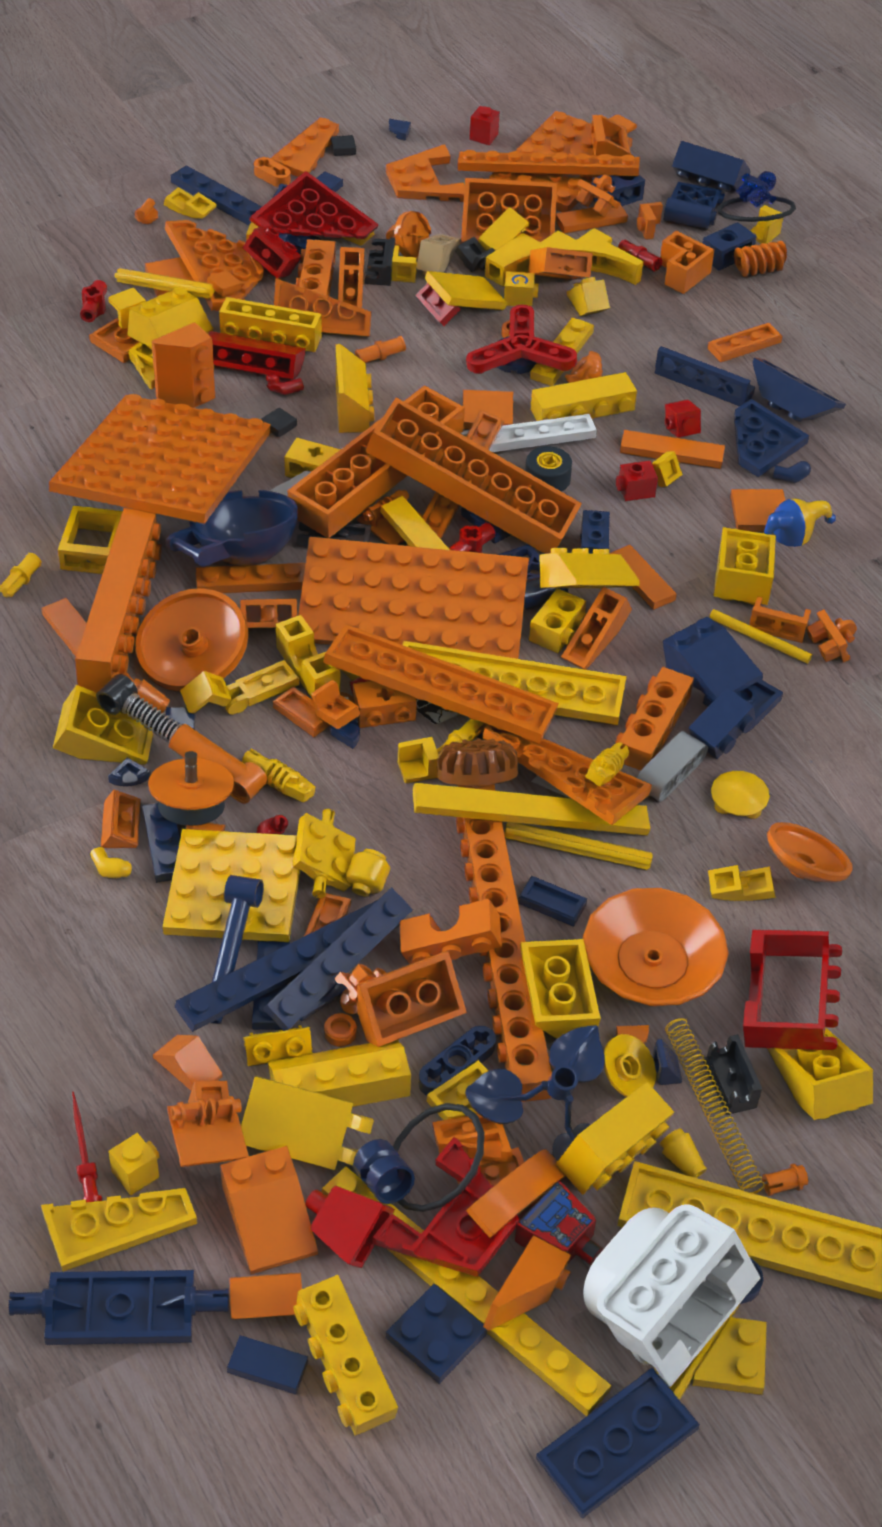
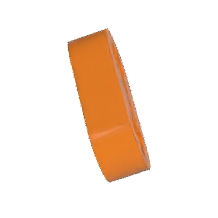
M261 157L254 161V174L258 178L275 187H279L280 184L289 185L291 183V171L289 168L268 157Z

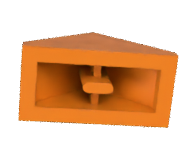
M176 1035L153 1054V1058L189 1090H192L194 1081H219L223 1077L221 1070L197 1035Z

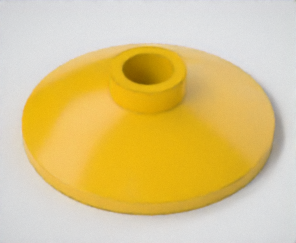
M620 1034L610 1039L604 1048V1070L614 1089L627 1097L645 1082H648L654 1088L656 1082L655 1062L645 1044L638 1038L628 1034Z

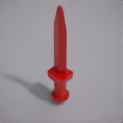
M72 1091L74 1120L82 1164L76 1166L78 1179L83 1186L84 1198L82 1200H86V1203L102 1201V1196L98 1195L96 1185L98 1178L96 1163H89L81 1114L74 1091Z

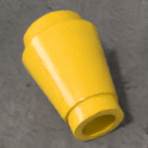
M682 1128L674 1130L660 1142L663 1148L662 1154L685 1175L698 1178L707 1170L690 1134L685 1133Z

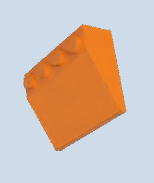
M465 178L461 244L473 237L479 240V237L509 207L529 222V226L523 233L542 242L555 233L557 183Z

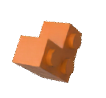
M678 231L673 232L662 241L660 258H662V266L667 268L665 285L685 294L711 273L714 249Z

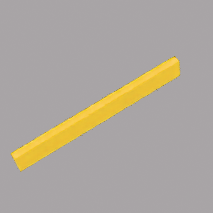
M415 783L412 789L414 813L648 836L651 829L647 806L636 805L615 824L610 825L572 798Z

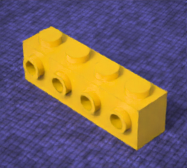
M226 297L219 311L220 333L302 347L310 352L316 351L322 338L320 313Z
M339 1275L299 1290L297 1305L293 1306L295 1316L301 1327L306 1325L311 1335V1338L308 1339V1344L312 1355L316 1360L321 1358L326 1369L322 1373L328 1391L330 1393L336 1392L341 1405L337 1406L343 1425L345 1427L351 1426L356 1436L395 1419L398 1405Z

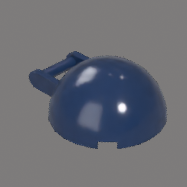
M242 490L229 491L205 524L189 521V528L172 533L167 537L166 547L174 552L180 551L194 558L195 563L201 566L217 561L235 566L257 565L277 555L288 543L296 526L298 507L293 499L273 491L258 490L259 496H243ZM200 544L201 548H197L193 545Z

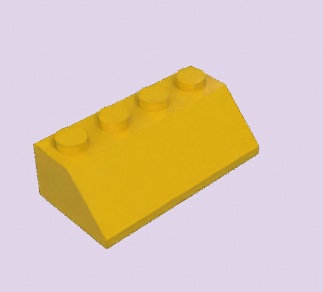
M398 1040L380 1047L366 1043L305 1054L298 1057L267 1061L271 1080L353 1102V1107L410 1096L411 1072L404 1047Z

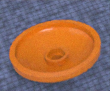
M778 822L773 824L767 832L768 842L772 851L780 862L798 878L834 883L846 880L853 870L850 859L837 845L806 827L793 823Z

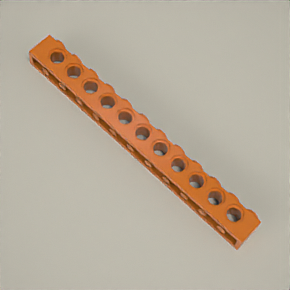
M494 784L457 785V787L496 791ZM456 817L457 833L463 834V839L460 840L462 858L467 857L468 861L464 866L466 881H471L472 887H469L470 903L490 899L500 915L502 947L491 949L485 953H479L480 956H485L486 963H483L484 982H490L491 989L487 990L489 1008H495L496 1015L492 1016L493 1032L495 1035L500 1036L501 1043H497L499 1063L504 1062L506 1070L511 1071L520 1079L522 1083L521 1094H526L539 1086L542 1081H548L552 1072L544 1031L535 1026L520 949V943L526 941L502 821ZM543 1090L526 1101L551 1099V1096L547 1090Z

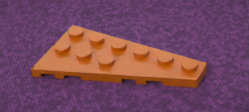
M491 725L484 728L482 736L484 740L495 739L496 742L504 740L506 743H510L517 751V759L520 764L610 825L615 824L650 794L652 784L621 771L604 785H596L585 777L593 759L544 738L539 744L505 730H499Z

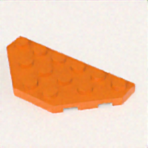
M189 220L166 221L165 231L194 281L207 283L208 276L228 271L242 283L240 291L221 296L215 291L212 294V298H204L211 311H220L226 297L243 300L262 280L264 269L258 261L254 260L242 248L246 242L241 240L237 243L226 239L225 234L210 228L207 231L196 228L197 223Z

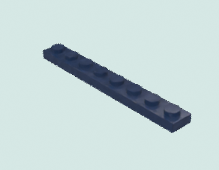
M187 165L171 174V183L193 195L199 192L216 203V208L248 226L251 223L249 220L250 216L262 207ZM289 234V243L296 247V252L301 254V249H306L307 239L321 240L315 235L300 236Z
M376 901L176 1000L175 1009L193 1032L288 984Z

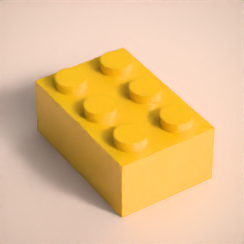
M645 1082L578 1134L556 1165L582 1195L593 1187L596 1191H599L612 1179L611 1175L616 1171L619 1173L624 1171L635 1160L634 1157L639 1153L641 1155L645 1154L657 1143L656 1139L668 1130L669 1125L666 1122L674 1114V1111L648 1082Z

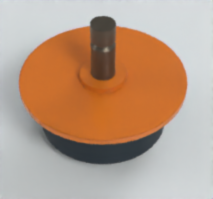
M189 751L185 753V758L167 762L156 768L149 777L148 787L151 795L159 801L158 809L164 818L181 825H201L217 819L223 813L225 808L224 800L233 791L234 779L230 771L221 764L197 758L196 752Z

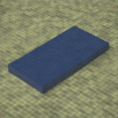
M652 1367L537 1453L536 1459L583 1519L699 1430L700 1424Z

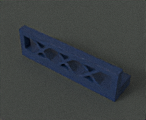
M663 346L657 351L655 374L737 406L743 405L754 395L755 386L750 385L751 380Z

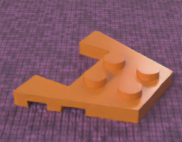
M440 145L386 164V174L397 198L426 200V196L439 197L440 201H449V197L460 198V202H464V183L440 185L432 168L434 165L450 163V154L446 145Z

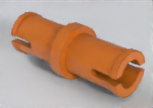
M402 336L384 342L379 340L374 342V345L355 350V356L364 363L377 359L382 361L387 356L404 352L406 344Z

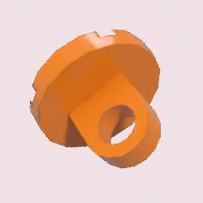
M415 211L404 212L398 217L395 225H392L387 231L386 239L395 238V245L399 246V251L404 257L418 258L421 240L429 238L431 227L422 213Z

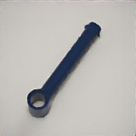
M230 875L226 881L224 899L231 906L212 982L235 970L250 907L258 908L263 898L264 883L262 879ZM223 1017L211 1023L221 1024Z

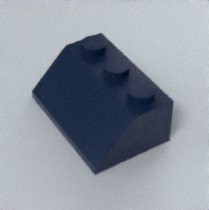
M682 140L672 164V168L677 172V176L684 179L694 177L697 178V182L707 186L713 183L718 185V189L725 192H730L731 189L738 191L751 173L743 159Z

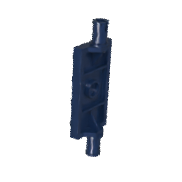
M194 1270L50 1272L49 1286L44 1288L42 1292H10L9 1315L42 1314V1318H45V1345L192 1343L193 1316H196V1312L228 1313L229 1288L197 1290L196 1286H194Z

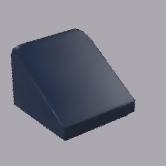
M662 1039L657 1040L653 1052L657 1082L659 1085L682 1083L676 1054Z

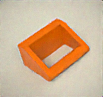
M592 115L591 139L594 156L609 154L611 156L631 155L626 128L603 115ZM605 136H619L620 145L606 139Z

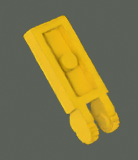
M282 660L237 679L235 683L227 685L232 701L226 705L225 709L230 715L243 712L248 705L252 706L287 691L292 686H298L299 677L288 663Z

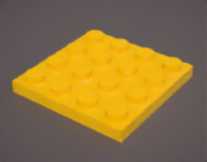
M182 829L162 926L163 934L223 938L231 906L224 899L225 885L230 875L262 879L264 883L261 904L258 908L250 907L242 939L289 942L300 870L293 867L297 836Z

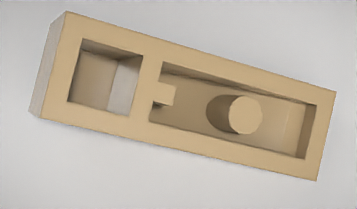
M437 234L421 240L416 269L423 270L424 275L427 274V271L444 272L455 254V249L460 245L461 239Z

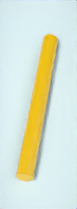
M713 609L709 615V618L806 664H809L813 654L716 609Z

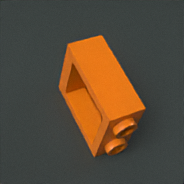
M550 247L530 250L528 273L569 280L590 278L593 253Z

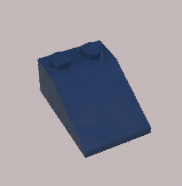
M709 617L700 619L696 623L663 640L666 668L693 677V686L713 700L727 687L737 694L763 679V673L729 632Z

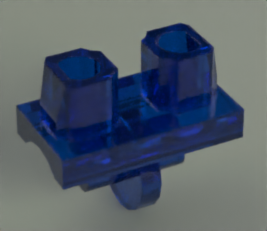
M764 171L758 178L748 173L741 177L744 184L736 191L743 201L748 202L750 200L758 208L765 201L773 204L777 200L774 195L769 193L776 184V176L772 172Z

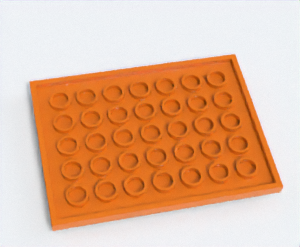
M137 394L125 395L49 481V492L205 524L270 435L271 424L257 418L246 419L232 413L221 414L211 409L191 408L187 404L176 405L166 403L162 399L151 400L141 398Z

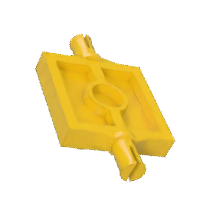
M324 809L322 811V821L308 813L299 818L293 867L305 872L313 879L314 888L312 895L316 896V898H324L326 896V885L333 886L343 892L351 886L346 880V873L354 856L356 838L335 828L333 825L335 811L331 812L332 809Z

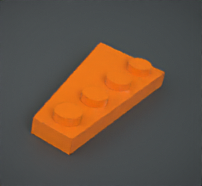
M320 117L270 159L289 168L291 175L299 177L305 171L308 173L312 170L314 171L317 167V161L324 156L326 147L331 145V136H337L339 133V124Z
M277 278L275 279V306L320 313L321 330L324 333L370 336L372 311Z

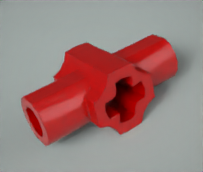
M95 280L90 286L82 289L83 307L80 311V317L85 322H93L96 317L104 315L106 311L105 294L107 292V284L105 282Z
M484 523L479 527L466 525L460 529L459 541L449 547V549L482 553V546L495 537V530L489 523Z

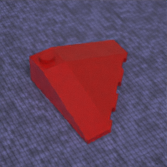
M307 171L256 211L249 219L259 228L269 226L278 233L300 236L318 235L335 238L353 237L356 239H365L379 225Z

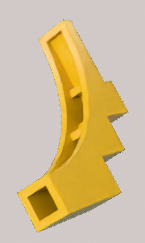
M593 228L577 240L559 230L542 242L521 233L488 255L485 264V277L503 287L505 286L506 271L528 273L530 250L550 247L593 253L591 271L618 277L636 285L641 281L644 261L612 245V237Z

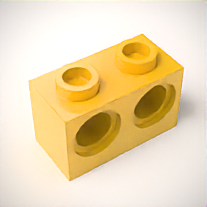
M557 588L531 620L529 641L558 654L564 645L569 644L575 631L586 616V600Z

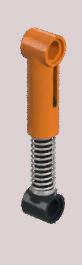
M123 674L115 675L97 692L96 699L106 712L113 715L124 713L129 717L131 716L132 719H136V722H140V725H144L149 731L152 730L158 737L161 736V739H165V742H169V748L185 758L186 752L193 751L197 753V758L211 760L227 768L234 779L231 797L243 804L249 803L266 785L267 776L258 765L251 762L244 764L187 724L177 725L178 722H173V718L169 719V715L165 716V713H161V710H157V707L152 708V704L148 705V701L144 702V698L141 699L138 695L135 684Z

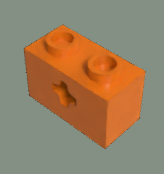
M297 598L240 600L241 612L248 628L276 627L277 623L297 616Z
M374 681L353 684V699L360 711V715L357 717L359 728L416 720L417 700L414 696L398 690H392Z

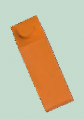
M340 247L338 300L362 308L364 248Z
M603 586L561 658L587 670L619 633L632 611L628 599Z
M533 1235L492 1302L483 1328L491 1330L548 1302L556 1288L562 1291L571 1274V1271L566 1269L571 1255Z

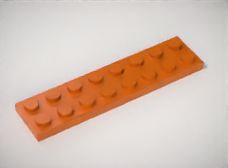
M345 624L326 651L323 663L334 666L336 669L350 672L363 679L374 681L392 690L401 691L419 700H425L441 706L443 709L457 712L472 720L481 721L499 730H505L539 744L559 705L557 702Z

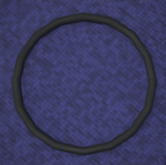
M770 195L732 198L722 202L717 207L718 214L722 217L745 222L780 219L791 215L796 210L793 201ZM747 200H774L791 206L788 211L762 217L735 216L722 211V208L727 205Z
M444 1103L426 1109L411 1120L395 1140L393 1147L398 1152L401 1143L417 1124L428 1116L445 1110L464 1113L473 1121L478 1134L477 1153L470 1171L458 1187L441 1200L425 1205L408 1203L405 1199H401L397 1203L404 1209L426 1212L443 1207L460 1195L476 1175L484 1154V1130L478 1116L466 1106Z

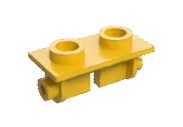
M298 1025V1028L286 1031L279 1030V1032L253 1034L252 1032L249 1033V1036L243 1037L248 1066L266 1064L267 1061L312 1053L310 1027L302 1028V1025Z

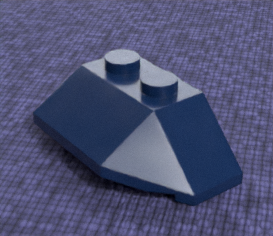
M754 358L752 362L761 396L769 400L767 403L769 406L777 410L783 408L789 411L788 416L800 422L802 419L813 420L844 409L846 406L844 402L765 359Z

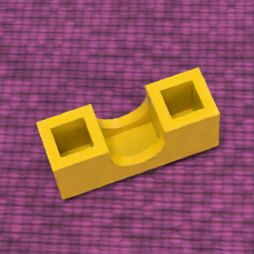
M299 615L277 623L276 648L299 677V681L312 698V692L331 680L337 682L340 692V670L323 663L326 652L318 654L314 643V632L304 618Z

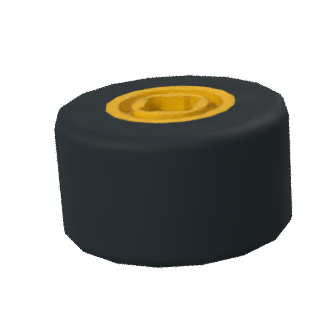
M552 446L538 447L528 454L525 471L562 492L570 485L572 459L567 452L560 448Z

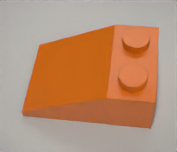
M287 1146L220 1165L222 1188L250 1274L318 1255L298 1176Z

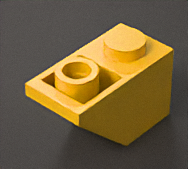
M595 277L582 279L581 282L573 284L574 288L566 291L569 300L580 316L603 312L610 308L604 279L596 281Z

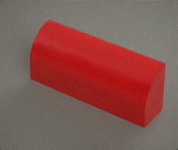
M213 331L207 333L212 337L213 364L216 366L266 375L277 374L279 377L288 379L296 378L301 371L306 348Z

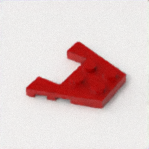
M453 1137L435 1159V1165L461 1182L470 1171L474 1159H470L463 1150L461 1142ZM478 1167L476 1175L464 1191L443 1206L422 1233H419L391 1213L372 1237V1243L385 1249L478 1277L515 1230L519 1217L516 1215L506 1226L489 1238L466 1212L470 1206L494 1187L493 1184L491 1185L480 1172V1167Z

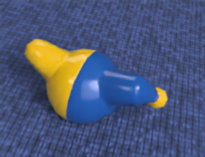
M788 499L780 503L774 513L770 514L764 534L773 533V535H776V540L786 546H802L810 540L815 521L818 518L825 516V522L832 524L836 521V515L832 513L831 505L827 501L805 502L801 499Z

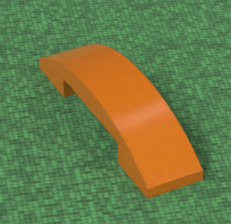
M543 1149L503 1178L470 1206L466 1212L491 1238L518 1213L546 1191L548 1192L558 1180L561 1182L566 1176L556 1165L557 1160L547 1149Z

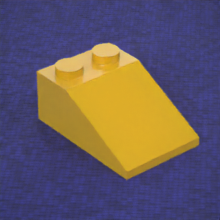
M723 527L713 597H719L727 601H744L755 605L758 596L763 598L761 604L768 605L774 579L776 535Z
M76 685L63 703L53 749L79 759L122 763L126 758H129L138 764L145 765L148 762L151 748L152 730L149 731L148 728L140 725V722H136V719H132L127 714L119 713L113 715L106 712L99 705L96 699V692Z
M825 1028V1037H834L838 1041L835 1050L767 1048L796 1102L814 1120L826 1119L831 1115L845 1111H854L860 1107L873 1104V1069L827 1028Z

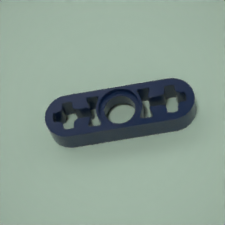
M475 1026L425 1064L419 1072V1089L421 1092L427 1095L478 1060L483 1063L495 1051L496 1036L493 1030L486 1026ZM475 1040H478L479 1042H482L484 1040L487 1041L486 1045H484L483 1043H479L475 1046ZM459 1055L464 1057L467 1062L463 1066L456 1067L451 1065L448 1060L452 1056ZM440 1076L439 1083L434 1080L430 1083L428 1082V1077L436 1079Z

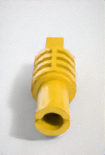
M615 743L611 748L604 749L591 762L585 777L598 786L611 781L623 768L624 760L629 756L628 747L625 746L621 749L623 743Z
M252 748L244 754L242 762L244 764L251 762L258 765L267 776L266 784H269V786L285 796L305 802L315 795V786L299 772L294 771L293 768L281 763L278 759H268Z

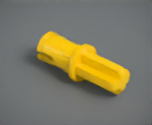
M28 553L18 566L11 568L10 575L0 585V592L4 597H13L23 584L27 585L30 582L31 575L42 563L36 554Z

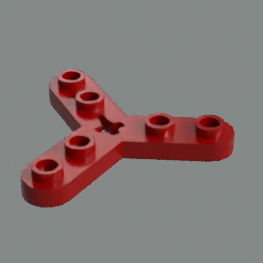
M517 305L510 310L509 337L468 353L466 356V367L475 374H482L485 371L524 358L561 371H569L577 365V352L570 347L535 337L534 309L528 305Z

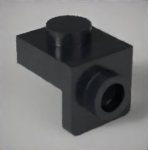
M475 237L458 245L455 249V253L471 273L479 268L484 270L486 257L495 251L494 248L485 251Z

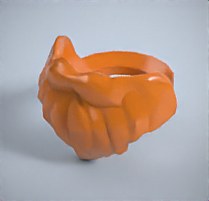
M589 351L588 356L583 357L577 362L571 374L565 375L566 381L571 383L602 377L601 356L597 352Z

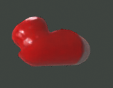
M271 374L266 377V386L272 392L287 395L304 390L301 378L280 382V377L277 374Z
M276 815L266 819L258 825L256 833L281 835L288 827V820L283 815Z

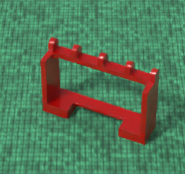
M752 930L749 1001H745L743 1021L746 1048L835 1050L837 1048V1039L825 1037V1028H834L839 1024L838 1016L826 1014L827 1003H837L840 1000L839 991L828 989V979L841 977V968L829 965L830 957H840L842 955V946L829 944V931ZM766 956L822 957L818 1023L760 1022Z

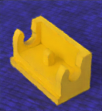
M509 207L479 237L478 242L485 251L494 248L496 251L520 233H523L529 226V222Z

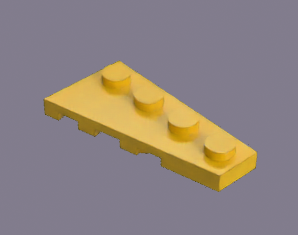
M186 1188L140 1193L139 1197L122 1199L121 1195L107 1197L105 1201L86 1203V1200L71 1201V1205L54 1206L53 1203L41 1205L62 1272L197 1224V1216Z

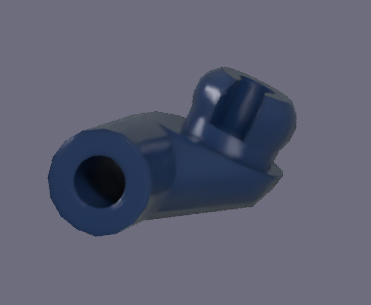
M800 461L789 468L776 465L773 478L797 483L810 474L811 466L806 461Z

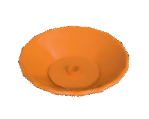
M633 888L609 897L590 915L583 934L588 963L598 980L622 998L648 1006L681 1005L705 995L722 977L729 955L724 930L710 910L688 895L663 888Z

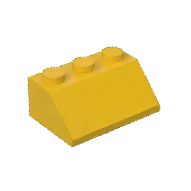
M175 288L170 292L130 308L127 335L152 348V340L195 322L206 333L213 331V327L198 298L183 288Z
M335 344L339 433L364 432L369 428L370 422H374V406H369L373 405V390H368L372 388L371 374H366V363L343 345Z
M551 548V554L540 555V588H602L603 586L606 588L640 586V580L622 555L609 554V549H593V554H589L588 548L572 549V553H567V548Z
M584 940L521 942L520 949L535 1026L556 1039L576 1028L592 1025L598 1027L601 1017Z

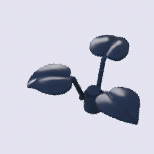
M596 1025L576 1028L556 1039L549 1051V1062L554 1070L548 1081H542L539 1086L528 1093L521 1094L522 1083L514 1073L505 1069L490 1070L482 1074L473 1084L466 1088L465 1094L469 1103L483 1118L498 1124H509L520 1119L522 1116L523 1105L521 1101L529 1100L543 1090H547L548 1094L556 1100H564L565 1130L567 1133L558 1135L552 1146V1155L558 1161L578 1134L590 1126L588 1123H581L572 1129L571 1109L574 1098L571 1094L578 1082L586 1083L595 1080L604 1068V1052Z

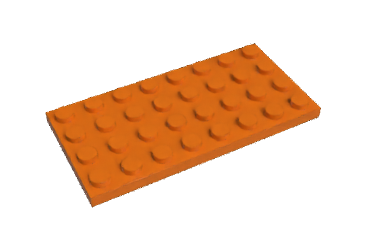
M309 537L298 616L301 615L314 632V643L331 645L345 624L401 645H403V641L519 659L529 558Z

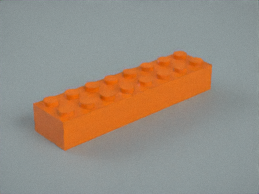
M424 385L404 400L407 404L460 434L463 432L465 407ZM381 419L287 490L288 497L297 504L298 521L326 538H330L408 476L365 451L372 433Z
M397 397L373 431L365 450L367 453L544 554H551V548L559 546L582 505L581 502Z
M124 508L75 657L77 685L96 693L115 675L126 673L128 669L129 658L127 655L133 652V635L138 633L140 627L139 615H144L146 600L144 598L145 596L149 597L151 591L150 578L154 579L156 575L155 561H160L162 545L157 544V540L160 539L161 524L157 523L155 513Z

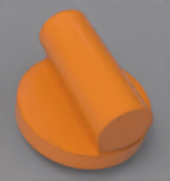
M148 198L135 211V219L143 224H151L158 218V211L154 208L155 201L152 198Z

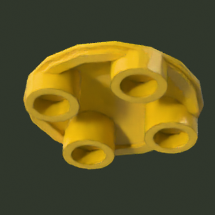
M746 771L723 773L714 780L711 787L712 799L715 802L714 808L721 814L729 813L756 819L761 816L762 810L767 806L770 799L769 789L764 781L755 774Z

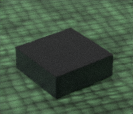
M353 135L331 136L334 156L356 154Z
M280 407L261 418L263 422L271 424V433L277 437H281L297 426V419Z

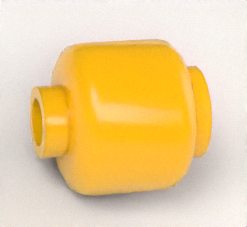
M364 849L363 852L354 854L346 873V880L351 884L352 891L355 894L368 897L370 894H377L383 890L390 871V865L386 861V856L373 849Z

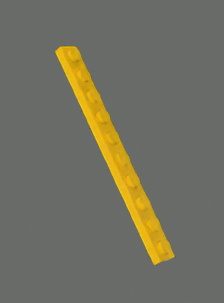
M346 1166L322 1188V1193L327 1196L336 1185L380 1202L362 1179ZM385 1204L394 1208L393 1215L419 1233L424 1231L394 1205ZM387 1249L430 1286L433 1284L437 1285L484 1325L491 1304L498 1291L480 1276L475 1277ZM525 1313L491 1330H487L488 1335L586 1417L611 1390V1384Z

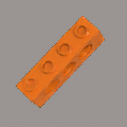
M307 239L306 249H301L302 258L298 266V277H296L295 285L330 297L336 261V241Z
M663 666L657 677L654 675L651 677L647 687V694H642L638 700L637 712L629 715L625 726L626 731L624 733L620 732L615 743H623L621 749L625 746L629 749V756L624 760V765L641 771L662 750L691 698L693 677Z

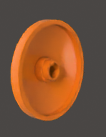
M202 588L180 591L160 601L143 619L136 636L137 658L143 670L153 682L173 691H180L203 671L221 676L224 679L236 668L245 653L248 643L247 623L237 604L221 592Z

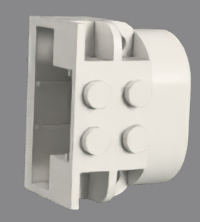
M692 1205L678 1206L670 1213L661 1208L654 1207L642 1210L634 1215L595 1259L585 1280L584 1302L588 1311L594 1317L608 1325L621 1345L629 1349L642 1364L653 1365L667 1386L671 1387L760 1280V1276L733 1228Z

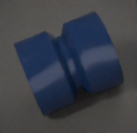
M376 1139L364 1144L354 1157L353 1166L355 1172L381 1203H396L411 1191L415 1180L414 1172L387 1140Z

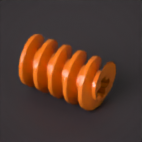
M781 240L777 241V243L770 242L768 244L752 245L751 247H738L734 251L735 265L743 277H747L749 272L754 276L757 274V270L760 274H764L766 269L769 273L774 272L775 268L777 271H782L787 259V248Z

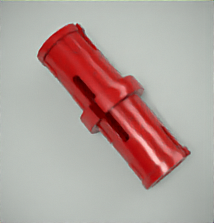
M626 239L622 240L618 245L619 249L644 261L643 266L651 269L653 272L660 269L662 258L648 252L647 248L636 246Z

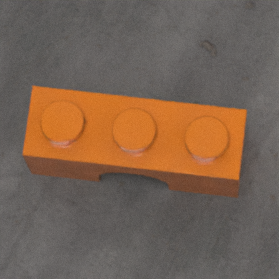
M485 899L459 906V919L457 923L446 931H441L430 914L400 920L401 953L409 964H413L445 951H449L451 960H456L462 956L485 953L491 949L502 947L500 915L490 899Z

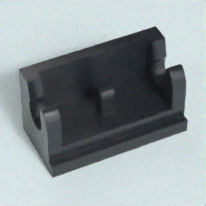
M395 238L372 240V245H379L383 249L369 250L365 284L391 286Z
M739 1035L730 1036L727 1040V1045L719 1049L717 1042L714 1041L709 1046L707 1057H704L703 1060H706V1065L709 1066L708 1070H711V1075L714 1076L713 1080L716 1081V1086L719 1087L718 1091H721L720 1096L724 1097L723 1101L726 1102V1106L729 1108L728 1112L734 1114L757 1108L762 1087Z

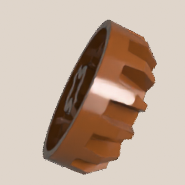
M477 738L475 741L465 739L461 743L451 742L450 745H445L438 754V779L449 784L467 786L489 785L509 781L518 775L517 751L510 743H506L504 740L496 742L495 739L481 740Z

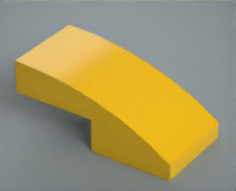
M179 187L164 200V205L171 210L198 219H203L217 206L216 203L199 192L192 196Z
M738 865L708 870L711 895L714 899L754 901L776 898L770 866L742 872L739 871Z

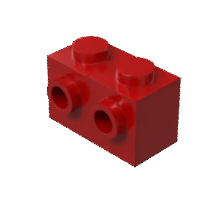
M269 226L255 228L242 247L254 260L263 265L276 278L290 276L302 258L296 252L297 249L294 245L282 240L279 237V233Z

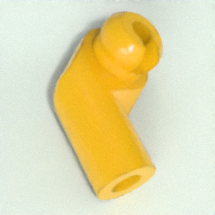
M97 847L91 851L90 856L102 877L121 878L128 877L131 874L132 866L129 861L121 858H109L103 847Z

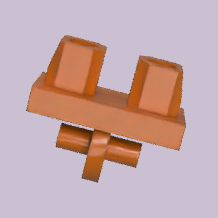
M603 175L600 179L595 177L593 183L596 184V187L582 179L578 181L577 185L581 189L576 197V201L589 207L595 197L598 200L592 209L604 217L612 207L618 209L621 203L614 200V197L607 193L608 191L613 193L615 190L610 176Z
M824 609L817 612L818 621L812 623L806 629L809 638L814 644L827 638L828 641L818 645L825 662L840 657L843 663L850 660L851 658L846 648L848 647L847 642L851 643L855 640L853 635L857 630V626L854 621H843L842 618H838L834 624Z
M358 964L351 974L340 972L336 976L335 981L347 987L340 998L343 1011L348 1014H358L357 984L386 974V972L381 968H376L372 972L370 968L362 964Z

